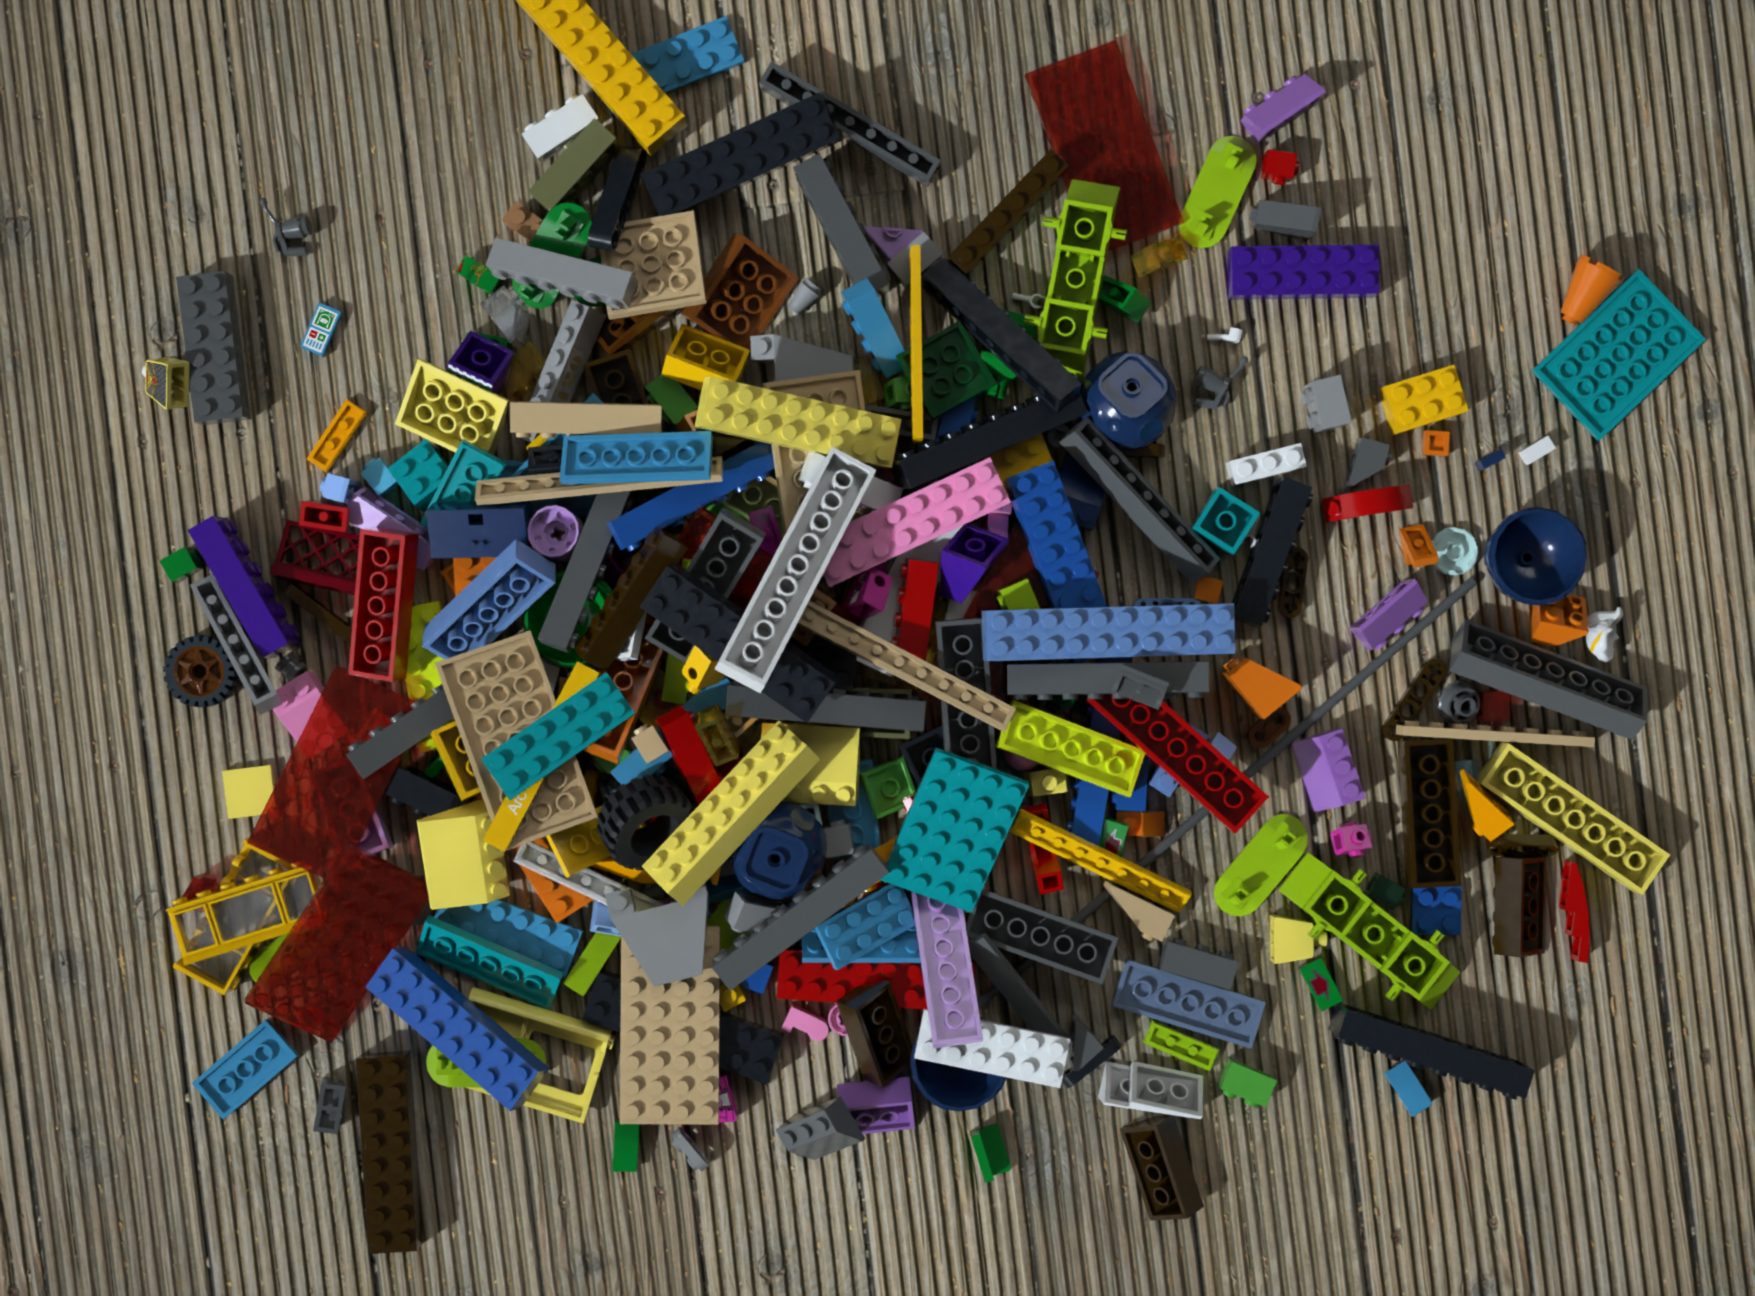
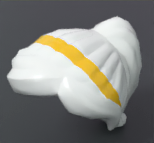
M1617 607L1615 611L1594 612L1587 617L1589 632L1586 635L1587 646L1591 653L1600 661L1609 662L1613 658V643L1619 639V636L1616 634V624L1623 617L1621 607Z

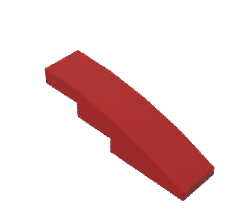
M1564 860L1558 908L1567 911L1565 934L1574 936L1571 959L1588 963L1590 931L1585 889L1577 863Z

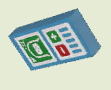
M319 302L300 347L324 357L343 313Z

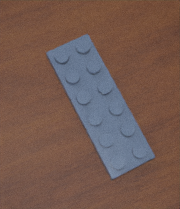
M1125 958L1111 1005L1252 1049L1266 1002Z

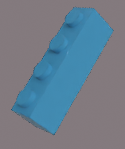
M865 278L841 292L845 300L841 304L848 316L852 314L854 321L851 324L857 335L862 333L864 340L861 341V344L867 354L872 353L874 358L870 361L877 373L881 371L887 379L902 370L896 355L905 350L874 287Z

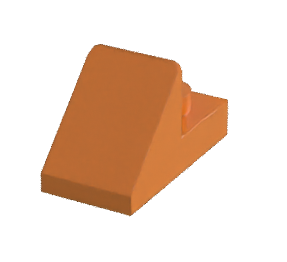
M1424 524L1399 529L1406 565H1413L1416 568L1438 563V554Z
M1116 811V820L1130 824L1127 836H1164L1165 811Z

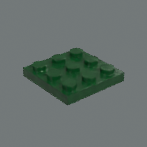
M960 321L922 341L923 406L932 420L996 386L995 379ZM910 347L897 354L896 359L911 383Z

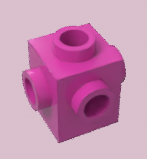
M1357 821L1342 824L1343 827L1330 832L1335 856L1349 855L1350 858L1364 856V851L1372 848V835L1368 831L1367 824L1357 825Z

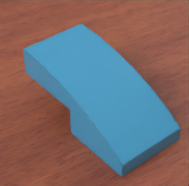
M1406 1061L1401 1062L1384 1073L1411 1117L1433 1105Z

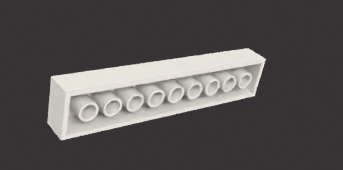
M831 447L715 667L716 671L761 693L867 490L876 469Z

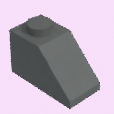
M1363 437L1357 439L1344 486H1354L1384 469V466H1388L1392 454L1389 451L1390 445Z

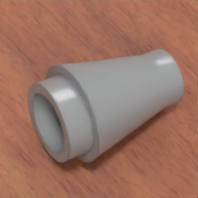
M808 278L803 282L800 281L788 307L800 315L806 307L820 296L819 292L822 289Z

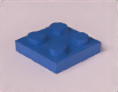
M1462 886L1411 888L1410 931L1414 934L1433 935L1438 930L1443 935H1461Z

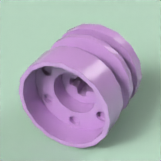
M557 505L545 506L538 510L530 519L527 529L528 540L537 552L550 560L557 562L570 561L584 523L564 507ZM559 531L565 533L562 535L561 541L556 538L559 536Z

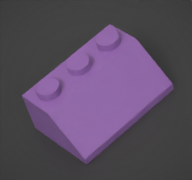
M1306 74L1299 78L1295 75L1284 83L1285 88L1279 92L1274 89L1264 97L1265 101L1260 105L1254 103L1243 111L1245 115L1240 121L1257 145L1316 105L1326 93L1325 89Z
M1415 579L1403 580L1351 625L1349 629L1367 650H1373L1374 648L1379 650L1388 642L1386 638L1393 632L1397 634L1406 627L1405 621L1411 616L1416 618L1425 610L1423 606L1428 601Z
M1333 728L1291 743L1314 812L1344 806L1366 798L1342 728Z
M895 1077L883 1088L869 1081L837 1084L838 1097L841 1096L862 1134L915 1129L910 1077Z

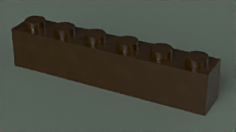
M1050 149L948 256L949 259L968 276L1069 170V165Z
M658 526L647 535L644 545L633 556L631 565L620 576L613 592L606 597L604 606L598 615L593 617L586 633L579 638L575 651L582 660L604 671L608 670L646 612L640 608V605L665 568L672 561L678 564L688 549L679 538Z

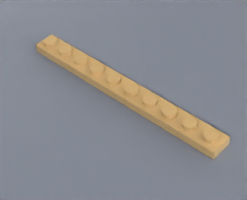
M722 456L712 457L711 480L562 485L560 482V472L478 480L475 501L477 506L723 482Z
M811 601L808 602L797 625L1003 732L1006 730L1016 708Z

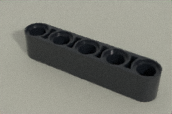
M623 145L618 147L589 229V247L616 250L646 164V150L644 148Z

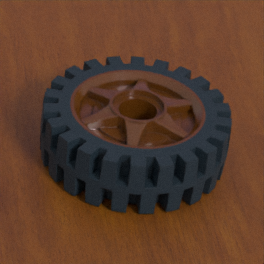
M206 635L192 636L175 644L174 648H171L169 651L170 655L164 661L166 662V666H163V672H166L164 682L168 683L166 687L169 691H172V696L175 699H179L181 703L192 707L214 706L225 701L226 698L232 695V691L236 690L238 686L236 683L240 678L218 638ZM200 665L206 668V675L203 678L198 675Z

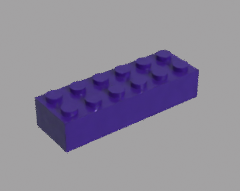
M1379 244L1232 246L1227 251L1228 300L1374 298L1379 294Z
M211 516L187 530L261 657L276 658L299 645L298 637L300 635L293 624L289 625L285 618L287 616L286 610L280 603L277 604L273 597L275 595L273 588L268 582L265 583L261 577V574H263L262 569L257 562L251 560L248 555L251 552L247 544L238 538L236 534L238 529L231 519Z

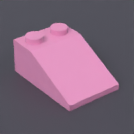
M306 671L276 690L282 705L274 708L273 711L309 758H312L352 733L314 671Z

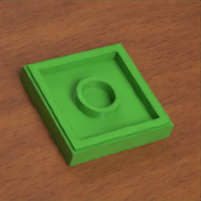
M904 756L897 757L859 773L874 819H879L903 809V798L916 791Z

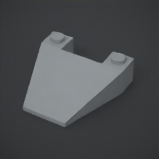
M775 334L750 336L751 361L761 364L775 363V381L854 371V359L851 355Z
M706 882L684 906L674 902L638 912L633 892L630 888L605 894L610 919L654 987L703 974L710 897Z

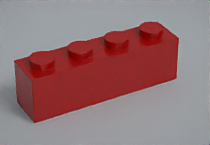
M905 558V563H901L900 578H903L902 588H898L896 601L900 603L899 612H895L893 619L896 635L891 638L890 643L926 661L939 563L929 560Z
M681 705L656 718L655 721L694 802L699 806L724 778L720 772L716 773L714 769L717 763L712 753L706 752L704 746L707 745V741L702 732H697L694 726L698 724L691 710L687 712Z

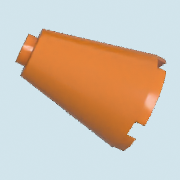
M1583 254L1577 260L1560 311L1564 314L1562 319L1574 326L1577 322L1583 323L1625 278L1617 271L1598 261H1590L1591 258Z

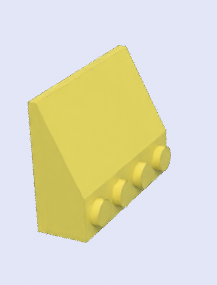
M419 358L395 424L455 453L461 441L465 439L494 455L502 434L509 400Z
M762 722L761 739L777 722ZM781 722L820 758V761L782 801L856 806L859 797L860 727Z
M483 799L417 820L429 903L432 910L485 904L510 896L504 852L482 841L492 823Z

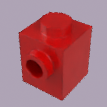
M1268 149L1263 157L1260 179L1272 180L1271 183L1276 185H1286V182L1289 183L1299 172L1300 162L1296 161L1297 153Z

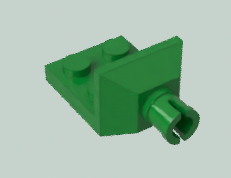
M1005 310L1017 325L1023 326L1028 335L1034 339L1036 326L1024 325V320H1029L1024 318L1025 314ZM982 345L980 356L997 383L996 386L988 390L987 395L995 397L997 387L999 386L998 398L1006 399L1008 384L1018 376L989 349Z

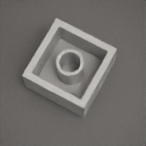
M1341 375L1315 380L1303 386L1301 400L1304 406L1307 405L1309 415H1306L1307 425L1309 429L1313 430V434L1342 428L1352 423Z

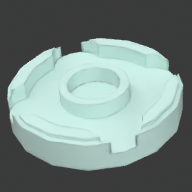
M1457 527L1443 529L1435 534L1431 540L1438 554V563L1432 565L1442 574L1451 576L1463 574L1472 569L1477 561L1478 546L1473 535L1465 529Z

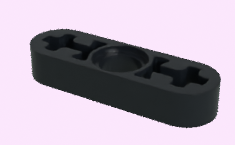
M1115 1035L1102 1042L1104 1049L1079 1071H1073L1072 1067L1064 1072L1062 1083L1066 1088H1070L1122 1047V1044Z

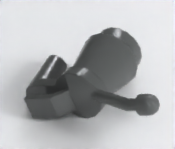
M262 197L260 204L263 205L264 211L275 225V235L272 240L275 251H281L277 240L279 239L285 256H308L306 246L289 247L287 240L291 238H306L307 235L312 234V225L308 216L298 215L283 223L277 222L267 207V199Z
M1243 356L1241 358L1239 367L1228 378L1221 377L1208 367L1200 366L1192 384L1196 385L1199 389L1217 393L1214 400L1196 397L1193 406L1215 410L1223 394L1226 392L1221 405L1225 408L1230 397L1228 392L1230 381L1247 364L1248 357Z

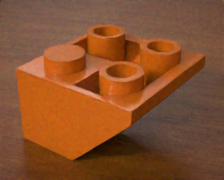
M1567 595L1564 599L1552 604L1533 605L1529 623L1530 642L1555 647L1586 636L1589 632L1586 599L1575 595Z

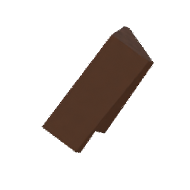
M681 308L612 320L609 319L607 314L597 340L609 355L629 349Z

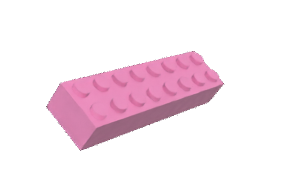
M989 457L850 522L823 573L828 586L831 587L1011 503L991 458Z

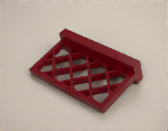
M286 520L275 564H272L270 574L276 579L355 596L356 578L352 571L357 569V563L349 568L343 557L354 550L358 554L359 543L355 545L353 540L359 541L360 535L301 526L299 522ZM291 527L300 528L305 536L293 543L289 537ZM318 533L325 534L329 541L316 548L311 538ZM342 538L349 539L352 547L340 554L334 543ZM308 540L314 550L301 557L296 547ZM332 545L337 556L325 562L319 552ZM293 549L299 559L292 564L282 563L284 554ZM317 554L322 565L314 570L309 569L304 561ZM341 559L347 570L338 575L332 574L328 566Z

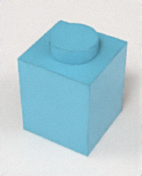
M373 458L364 465L365 470L360 474L378 496L385 497L398 487L399 484L387 469L390 467L384 459L378 458L376 460V458Z

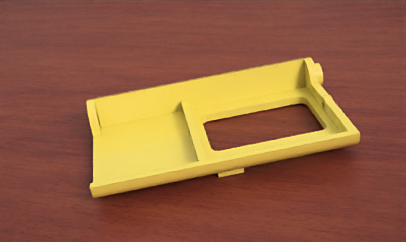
M473 987L468 999L512 1037L530 1039L531 1033L538 1031L595 1050L593 1064L582 1094L572 1093L539 1082L524 1103V1106L584 1124L607 1049L612 1050L616 1036L612 1035L613 1030ZM465 1087V1088H468V1089H472V1090H475V1091L482 1092V1093H485V1094L490 1095V1094H489L485 1089H483V1088H479V1087Z

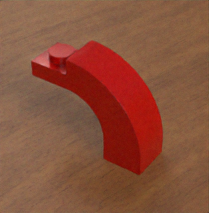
M1410 484L1322 498L1325 522L1413 508Z
M1046 803L1022 808L1050 822ZM1028 841L1040 895L1064 890L1057 855Z

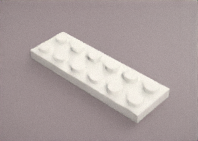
M924 1008L914 1055L915 1059L1061 1088L1070 1038L980 1020L983 1042L933 1048L928 1010Z

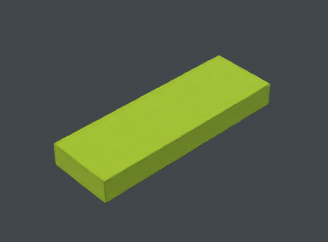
M596 932L563 984L584 996L621 939V936Z
M1151 1020L1143 1039L1144 1044L1208 1071H1211L1220 1050L1216 1046L1155 1020Z

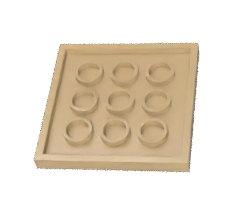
M694 210L625 222L616 250L600 249L602 265L632 272L638 280L629 309L624 307L615 309L607 306L610 320L707 303Z

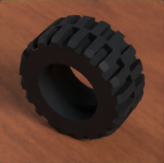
M645 775L642 779H631L630 783L622 784L618 787L619 790L615 793L612 792L608 796V801L604 802L601 807V812L597 819L598 833L615 862L625 868L645 870L642 865L695 810L679 784H676L670 778H665V776L655 775L653 777L652 775ZM658 816L649 825L637 829L646 820Z

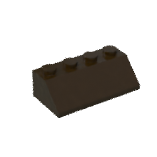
M1496 857L1493 868L1495 873V887L1493 889L1495 911L1493 912L1494 936L1492 939L1495 955L1521 958L1545 953L1547 857Z
M886 980L855 987L836 1001L863 1079L883 1088L911 1065L910 1060L913 1048L890 981Z
M1174 1115L1154 1116L1120 1128L1150 1221L1188 1219L1204 1207Z

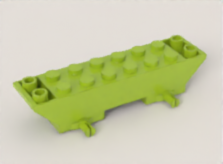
M1072 179L1059 218L1043 217V221L1047 222H1042V227L1056 228L1057 230L1055 258L1044 310L1040 317L1025 314L1024 318L1029 320H1024V325L1037 326L1039 332L1038 341L1044 346L1045 350L1052 357L1058 358L1065 369L1070 373H1074L1079 381L1083 382L1092 336L1106 339L1107 334L1098 332L1108 333V328L1094 327L1110 239L1115 238L1125 241L1127 230L1113 228L1120 187Z
M1307 852L1278 888V891L1314 919L1316 925L1308 935L1316 941L1324 929L1330 931L1391 979L1394 985L1385 994L1387 998L1394 1002L1401 991L1408 992L1425 1007L1432 1010L1461 973L1436 948L1445 936L1436 930L1428 941L1420 939L1363 894L1358 886L1367 874L1361 869H1358L1353 878L1349 880L1343 878Z

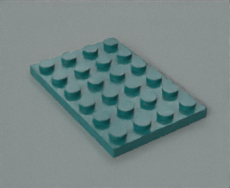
M1638 269L1609 295L1583 323H1580L1546 355L1531 372L1586 430L1599 441L1706 339Z
M935 748L886 861L889 873L880 880L972 913L1026 794L1029 781Z

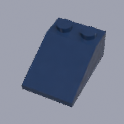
M1066 450L1059 476L1078 528L1091 532L1094 530L1105 491Z

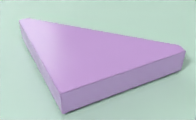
M864 226L870 240L889 261L924 231L922 229L911 230Z

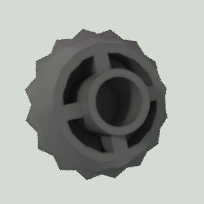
M1456 680L1454 683L1448 684L1447 688L1442 690V695L1438 698L1439 705L1437 709L1440 711L1439 716L1444 718V722H1450L1451 725L1452 723L1461 724L1471 720L1480 708L1478 688L1474 687L1472 682L1469 683L1466 680Z

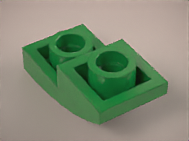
M615 1119L612 1157L613 1172H636L639 1124H620V1119Z

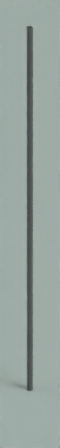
M1472 577L1467 579L1242 773L1249 779L1477 585L1476 581ZM1202 806L1136 864L1146 868L1210 812ZM1115 882L1112 883L1120 888H1123V886ZM1105 889L1070 920L1082 923L1112 896ZM1026 957L1014 969L1021 975L1036 961ZM995 985L977 999L979 1009L1000 993Z

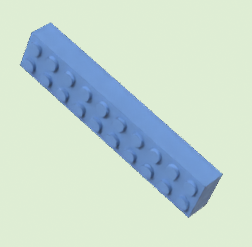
M1234 604L982 610L983 660L1013 661L1235 654Z

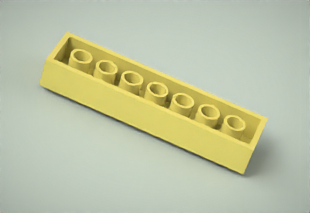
M709 376L703 380L694 427L796 450L816 452L827 456L831 447H834L866 465L892 468L901 419Z
M778 721L642 867L667 894L684 906L820 761V758L784 724Z
M1500 742L1475 779L1491 795L1549 835L1554 836L1562 844L1634 893L1644 894L1670 856L1669 853L1509 743Z

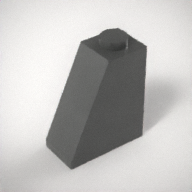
M1259 200L1256 206L1252 205L1249 220L1252 221L1251 228L1308 241L1317 232L1322 208Z

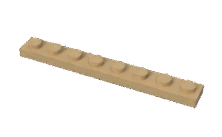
M1406 720L1404 725H1396V734L1404 736L1595 747V737H1587V732L1571 731V735H1563V730L1548 729L1547 734H1540L1539 729L1524 728V732H1515V727L1500 726V731H1491V726L1476 725L1475 730L1467 729L1468 724L1452 723V728H1443L1444 723L1429 722L1428 727L1419 726L1420 721Z

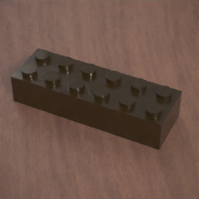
M1453 739L1399 740L1398 757L1406 886L1410 888L1462 886Z

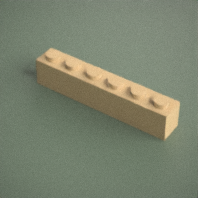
M510 402V433H516V437H531V433H541V438H556V434L574 436L581 434L661 433L662 404Z

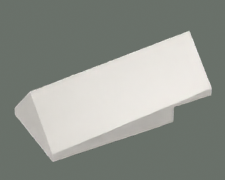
M1107 1061L1098 1098L1104 1105L1202 1119L1203 1076L1132 1061L1130 1066Z

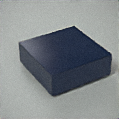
M1498 450L1479 459L1474 464L1477 470L1480 471L1505 459L1506 456L1503 450Z

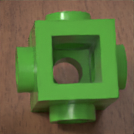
M906 376L893 378L883 386L886 408L911 412V383Z

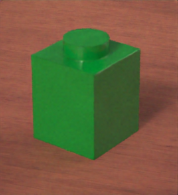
M184 546L159 561L170 581L176 583L204 569L201 564L203 559L200 553L192 547Z

